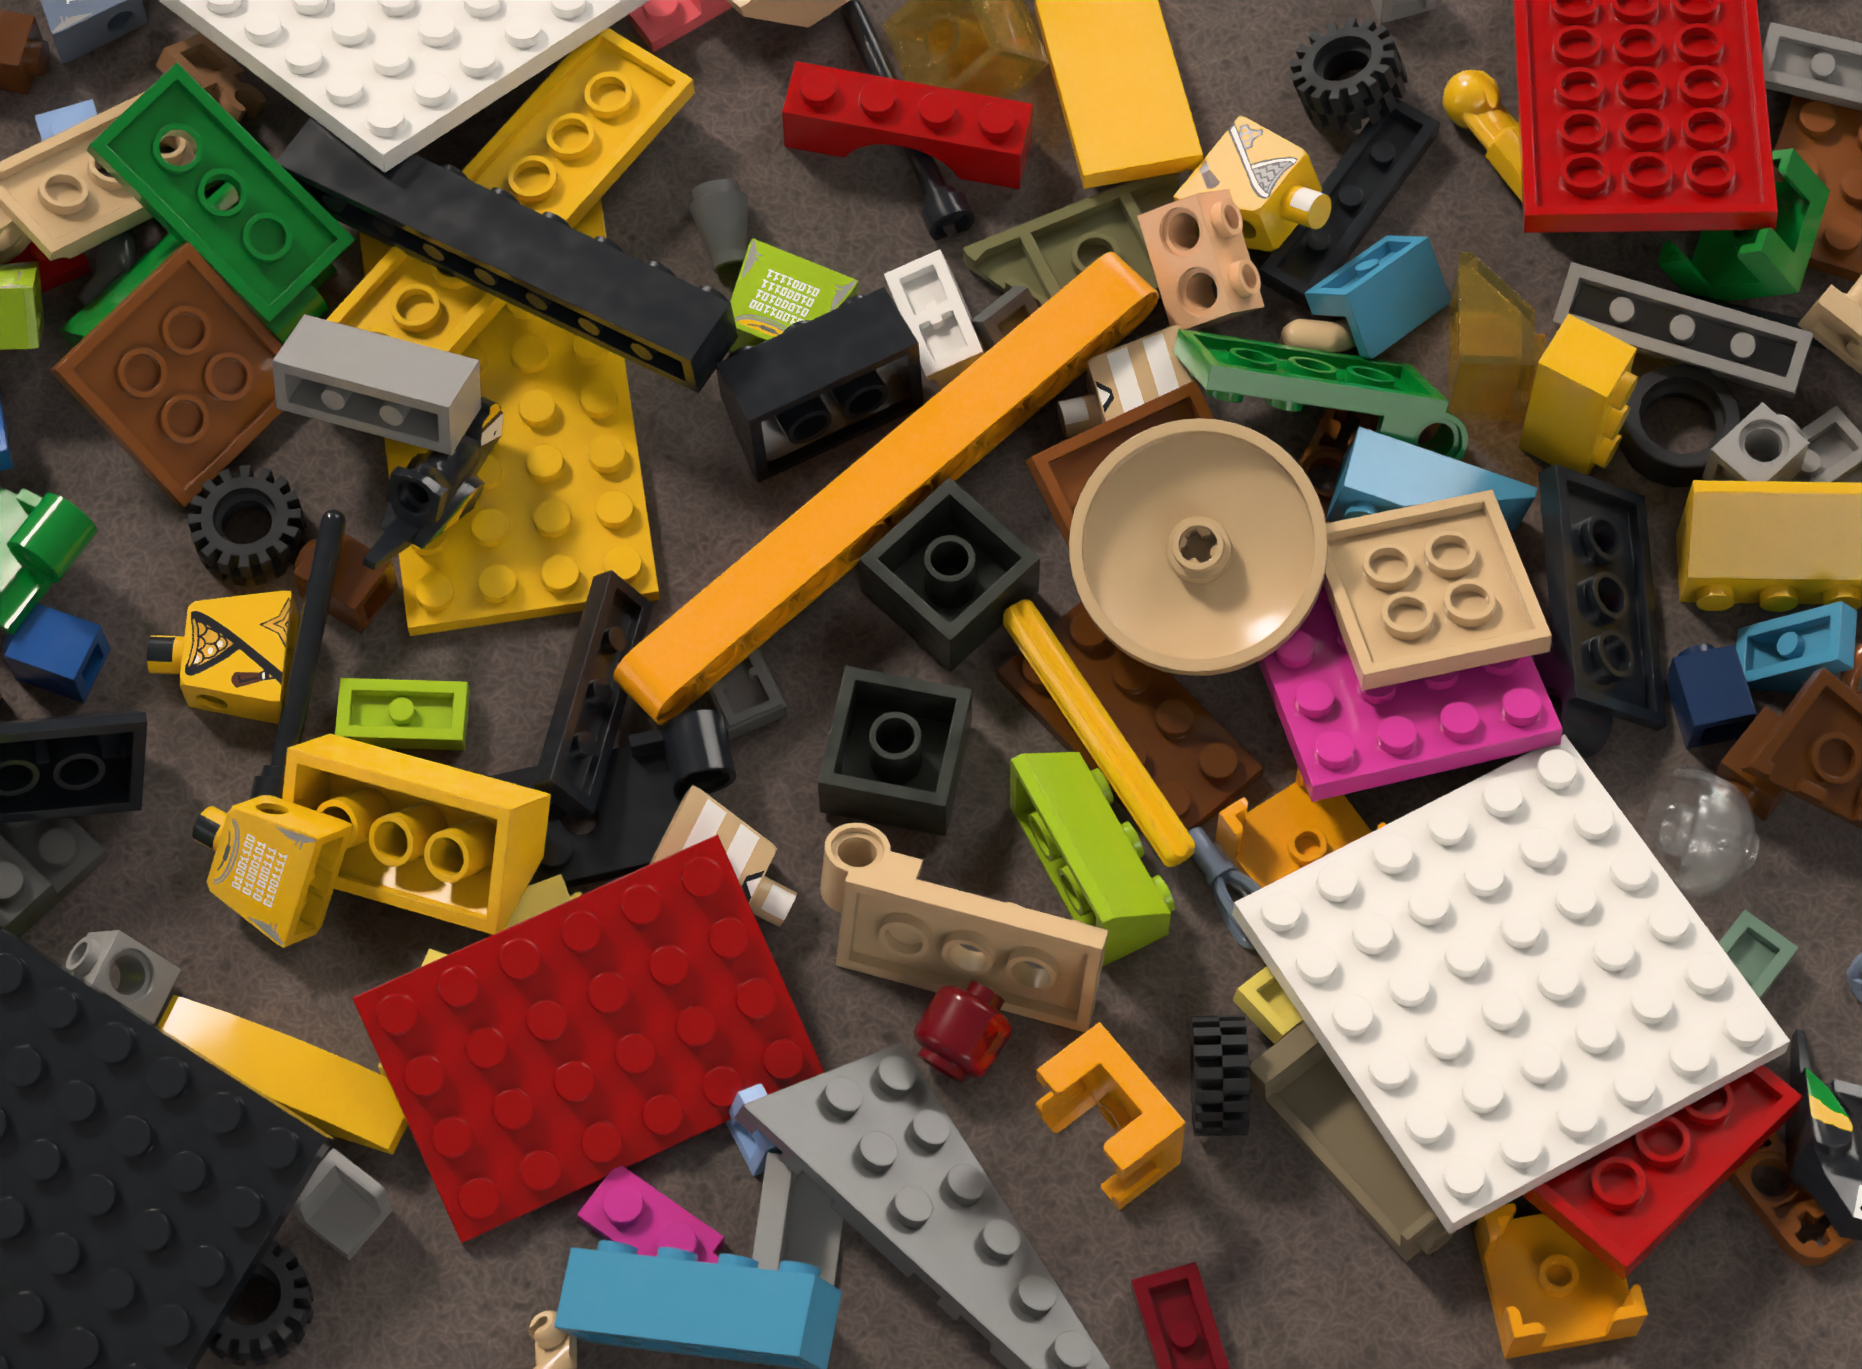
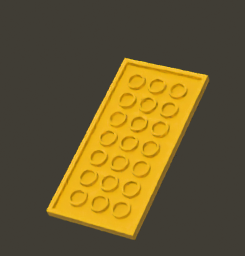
M601 198L574 227L575 230L592 238L596 236L607 238ZM359 232L364 275L366 277L392 247ZM507 302L461 354L462 356L479 360L481 397H486L499 403L503 412L502 435L477 473V476L485 483L483 491L470 512L423 549L412 544L399 553L407 627L410 636L583 611L593 577L610 570L614 571L649 601L660 600L625 359ZM384 437L389 479L391 472L397 466L407 468L414 456L418 453L426 454L429 449Z

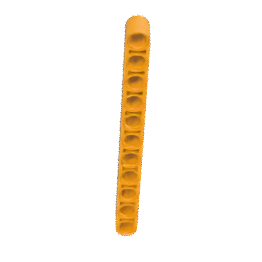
M1115 252L1106 253L1098 258L636 645L618 664L613 674V680L658 725H662L670 718L681 714L859 563V559L948 478L955 482L1087 370V362L1091 358L1110 351L1136 329L1156 306L1159 299L1158 291Z

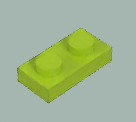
M340 678L335 735L382 748L465 750L470 700L468 682Z

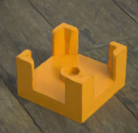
M1298 768L1295 783L1251 811L1247 812L1248 801L1245 797L1220 811L1216 841L1238 870L1252 878L1263 888L1364 837L1372 831L1344 795L1312 802ZM1384 822L1380 823L1377 826V829L1385 826L1386 824Z
M1100 1022L1037 1069L1036 1079L1043 1087L1047 1085L1051 1091L1035 1104V1112L1052 1132L1059 1133L1096 1104L1106 1122L1117 1132L1104 1144V1153L1114 1164V1171L1116 1173L1101 1184V1190L1118 1210L1122 1209L1181 1163L1186 1122Z
M1511 1203L1505 1204L1478 1219L1474 1234L1504 1359L1636 1336L1648 1315L1640 1284L1633 1285L1629 1291L1626 1278L1624 1280L1621 1279L1544 1213L1513 1218L1516 1206Z

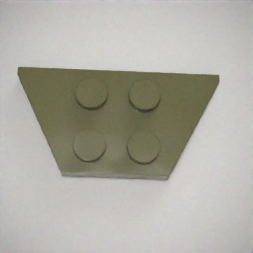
M1180 172L1129 181L963 247V261L970 270L1004 294L1014 286L1028 287L1040 308L1098 258L1106 253L1115 252L1158 291L1159 299H1161L1162 297L1137 216L1175 202L1173 196L1179 190Z

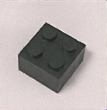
M950 478L859 559L861 592L949 672L953 671L1003 624V612L1008 607L1023 599L1030 600L1039 591L1040 557Z
M845 666L818 779L820 812L946 836L972 723V689Z

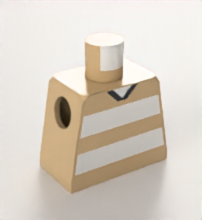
M1180 325L1170 326L1091 358L1087 362L1086 387L1088 395L1057 401L1058 417L1064 437L1076 436L1196 380L1189 375L1190 371L1173 353L1178 329H1181Z
M692 785L684 795L650 864L718 834L753 914L780 927L793 905L797 892L764 876L777 851L776 846L704 791Z

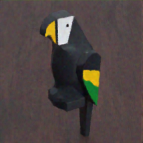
M481 397V409L452 455L429 449L426 454L418 453L414 456L407 468L397 466L391 472L385 500L388 504L379 527L385 532L365 555L362 565L376 570L412 544L423 549L474 508L485 485L477 476V473L502 435L503 412L499 403L486 397Z
M1796 1029L1792 1035L1790 1047L1789 1086L1801 1094L1802 1099L1799 1109L1785 1122L1786 1175L1798 1189L1812 1193L1840 1237L1862 1241V1086L1833 1079L1831 1083L1824 1084L1811 1072L1805 1031Z

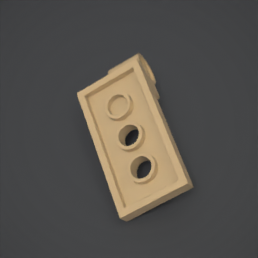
M143 93L0 161V264L9 262L17 257L31 241L50 261L62 257L71 259L153 218L115 178L101 174L98 169L103 167L86 151L89 144ZM169 136L160 142V147H172L175 150L171 153L161 154L168 163L175 166H183L193 160V148L186 139L179 136ZM215 180L205 186L204 192L224 181Z
M848 823L835 828L829 833L825 841L820 892L824 902L833 910L841 913L836 966L936 993L945 985H954L966 990L971 980L992 990L1005 1000L1000 1010L1081 1032L1089 1030L1095 1010L1108 930L1091 926L1078 920L1065 919L1027 909L1015 903L1001 902L918 880L923 860L890 851V843L885 834L871 825ZM960 944L973 946L981 952H974L962 947ZM1025 961L1037 963L1045 969L1031 967Z

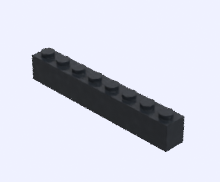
M312 117L309 118L277 160L336 221L391 247L395 246L403 250L405 254L428 265L431 264L451 276L457 277L474 287L698 394L716 370V364L723 360L739 337L731 303L716 289L706 285L698 288L677 278L670 269L659 262L647 261L645 263L624 253L616 243L602 236L592 238L573 229L563 218L552 212L541 214L520 204L513 195L501 188L495 187L490 190L470 181L462 171L452 165L441 164L438 166L414 153L384 173Z

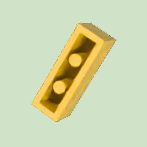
M1568 314L1538 362L1518 448L1551 465L1558 464L1589 475L1595 464L1605 469L1613 458L1622 439V435L1618 434L1630 410V406L1626 405L1633 393L1639 378L1630 373L1637 348Z

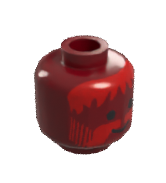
M971 980L966 990L954 985L942 986L915 1026L914 1037L922 1047L917 1056L932 1068L958 1083H962L966 1076L973 1078L985 1076L1012 1034V1026L1008 1018L999 1011L1005 1000L992 990Z

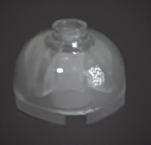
M1686 764L1674 769L1669 775L1679 779L1670 794L1658 790L1653 798L1645 819L1643 841L1647 847L1656 843L1655 858L1686 899L1694 900L1720 894L1740 877L1742 871H1748L1758 856L1760 840L1759 836L1755 834V820L1747 797L1729 781L1709 771ZM1662 852L1682 858L1680 872L1674 870L1668 864Z

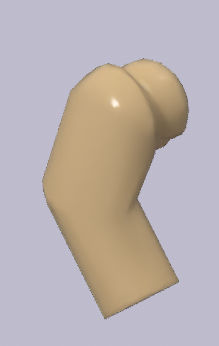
M1346 318L1335 322L1296 319L1283 327L1278 340V344L1330 353H1342L1357 347Z
M547 1310L539 1313L533 1318L529 1326V1335L535 1339L536 1366L533 1369H577V1337L554 1327L556 1311Z

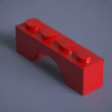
M795 61L782 110L784 147L846 158L852 151L864 146H902L921 151L947 165L959 179L1020 190L1032 141L1033 104Z

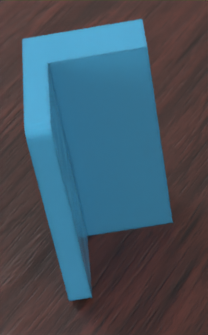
M1386 235L1305 292L1312 315L1346 317L1359 355L1362 358L1371 359L1450 303V296L1429 237Z

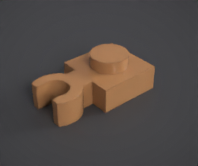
M202 33L163 49L156 67L165 74L177 62L239 124L245 112L253 119L261 114L267 101L265 96L254 86L240 82L245 70Z

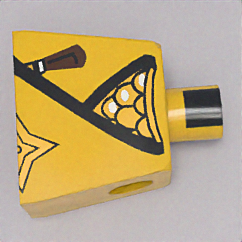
M274 591L194 601L188 606L185 636H150L147 648L149 673L180 674V687L188 707L279 724L299 623V612L292 591Z

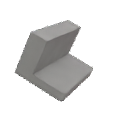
M1770 22L1762 48L1766 89L1862 111V43Z
M767 1152L752 1259L759 1262L758 1268L779 1270L780 1261H796L810 1264L821 1269L819 1276L821 1279L835 1286L843 1218L831 1208V1196L806 1173H801L798 1176L795 1175L779 1160L782 1154Z

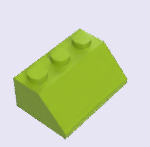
M1080 752L1022 753L1011 759L1010 808L1071 918L1108 930L1102 967L1169 935L1171 912L1175 910L1173 897L1161 876L1156 875L1151 878L1140 859L1145 855L1141 840L1130 822L1119 823L1110 807V804L1114 803L1113 793L1100 769L1096 768L1090 771Z

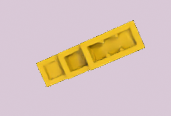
M173 995L157 1025L326 1134L393 1155L408 1125L387 1077L292 1036L177 995Z

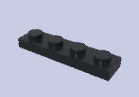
M1396 97L1394 99L1397 107L1391 113L1382 108L1379 111L1382 120L1373 125L1370 120L1367 122L1321 185V193L1328 195L1331 199V212L1326 223L1319 229H1312L1298 224L1278 249L1273 250L1260 268L1259 275L1262 284L1309 311L1311 310L1305 292L1345 264L1439 134V121Z
M612 570L593 577L532 786L538 791L551 794L550 800L575 819L592 815L595 812L628 694L613 680V674L624 656L644 640L654 605Z

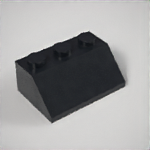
M885 287L867 295L861 294L850 297L837 309L810 321H798L786 328L782 334L756 346L739 348L732 352L725 360L716 364L721 399L749 467L758 483L917 410L924 405L919 342Z
M129 710L0 722V823L142 810L148 723L146 712Z

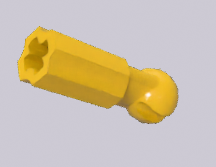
M1465 70L1455 74L1448 81L1443 94L1442 105L1448 119L1460 128L1471 130L1487 150L1485 157L1522 202L1518 122L1501 103L1502 93L1494 78L1479 70Z

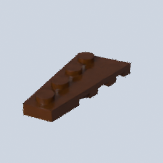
M1823 667L1814 671L1741 770L1862 829V698L1826 668Z

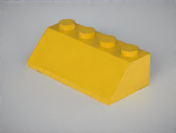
M1693 480L1676 532L1679 602H1696L1698 608L1706 611L1725 610L1732 607L1735 603H1760L1762 609L1770 612L1789 611L1797 607L1798 604L1828 605L1843 601L1855 610L1862 606V483Z
M331 733L287 748L282 799L345 820L354 825L334 889L493 935L505 930L544 857L551 798L549 793Z

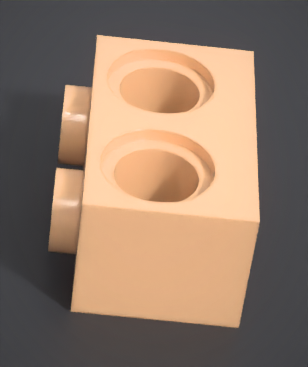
M1230 189L1196 193L1137 216L1170 326L1180 325L1181 329L1192 331L1213 326L1265 307L1260 293V275L1256 266L1251 262L1242 233V215L1237 205L1233 202ZM1195 221L1199 226V239L1195 233ZM1213 280L1215 281L1217 286V298L1214 296L1212 290Z

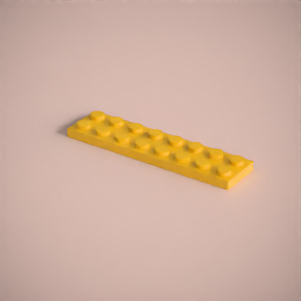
M607 28L571 51L462 172L470 181L491 190L496 187L509 192L520 204L541 214L552 212L560 216L574 229L694 95L693 79ZM393 246L326 320L461 355L507 302L457 277L451 276L431 264L428 265L405 254L403 250Z

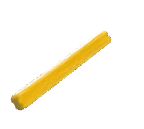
M1028 599L1020 600L1008 607L1003 612L1004 627L1165 866L1171 868L1188 860L1195 853V841L1037 607Z

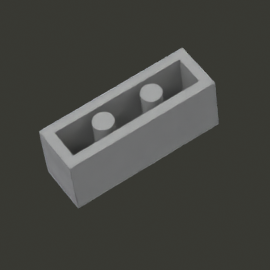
M305 314L272 361L277 409L452 455L481 409L479 360Z

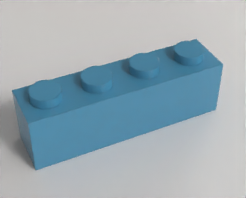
M600 1240L597 1250L571 1247L554 1327L577 1337L581 1341L799 1369H827L842 1290L819 1277L821 1269L816 1266L796 1261H780L779 1270L758 1268V1261L734 1254H719L717 1264L698 1262L697 1254L671 1247H659L657 1257L637 1255L638 1248L632 1245L608 1240Z

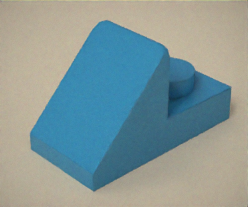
M1840 601L1738 628L1736 650L1748 688L1797 695L1813 672L1824 667L1832 674L1853 669L1857 610Z

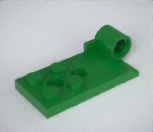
M176 62L89 144L86 151L181 245L189 242L280 343L284 345L304 314L322 319L328 313V306L325 300L311 283L354 242L355 238ZM169 136H179L186 139L193 148V160L183 166H175L168 163L160 153V142ZM215 180H223L230 183L237 191L238 204L230 210H218L212 207L206 200L205 186Z
M1178 329L1173 353L1190 371L1189 375L1197 379L1207 389L1206 394L1210 397L1232 403L1242 402L1244 395L1266 398L1265 402L1268 405L1293 412L1302 411L1303 404L1380 415L1376 428L1377 433L1459 461L1466 452L1468 433L1465 425L1447 408L1449 401L1411 364ZM1439 423L1438 430L1432 439L1424 443H1418L1421 432L1427 426Z
M0 487V630L10 635L15 633L51 585L60 582L98 533L96 525L82 510L59 495L46 493L44 497H41L24 488L17 495Z

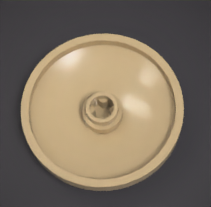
M1198 418L1177 420L1151 427L1122 443L1101 462L1088 479L1075 507L1070 528L1069 555L1072 576L1080 599L1094 624L1111 643L1131 658L1149 667L1178 675L1207 676L1232 672L1256 663L1276 651L1294 635L1310 614L1322 588L1327 568L1328 540L1324 512L1319 497L1304 470L1290 454L1265 435L1248 427L1223 420Z

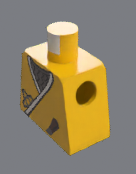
M1239 116L1173 196L1174 200L1177 201L1196 193L1230 189L1233 202L1237 205L1242 215V233L1247 248L1268 252L1278 249L1298 224L1312 229L1321 228L1328 220L1331 212V199L1328 195L1321 193L1322 187L1309 155L1301 147L1243 116ZM1195 221V233L1199 239V226Z

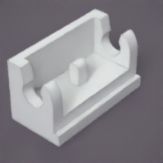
M939 249L887 272L884 276L899 312L919 342L920 363L928 381L935 379L940 390H942L984 355L986 350L971 322L972 317L955 276Z

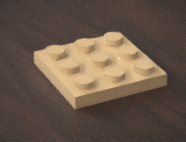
M1493 489L1326 523L1328 557L1323 586L1362 691L1550 652L1551 632Z

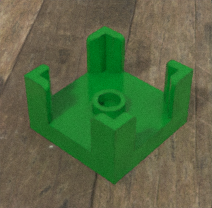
M1794 148L1772 151L1773 165L1786 179V181L1775 182L1778 209L1776 229L1702 230L1692 262L1672 240L1663 243L1657 264L1683 292L1721 301L1799 293L1830 190Z

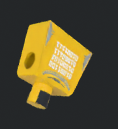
M261 795L232 806L228 813L215 806L207 807L197 818L192 836L195 841L215 851L207 879L210 892L274 943L285 948L316 935L322 927L354 825L345 820L274 796Z

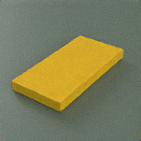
M1034 0L1040 31L1083 188L1088 189L1195 170L1203 161V152L1158 0Z

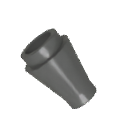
M716 179L704 182L691 191L693 201L689 204L688 210L711 258L713 270L717 274L728 272L730 269L735 271L741 270L747 251L748 196L740 191L739 183L733 179Z

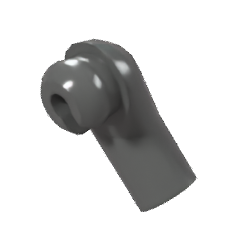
M125 231L96 246V273L76 295L85 305L90 303L137 261L136 243L130 232Z

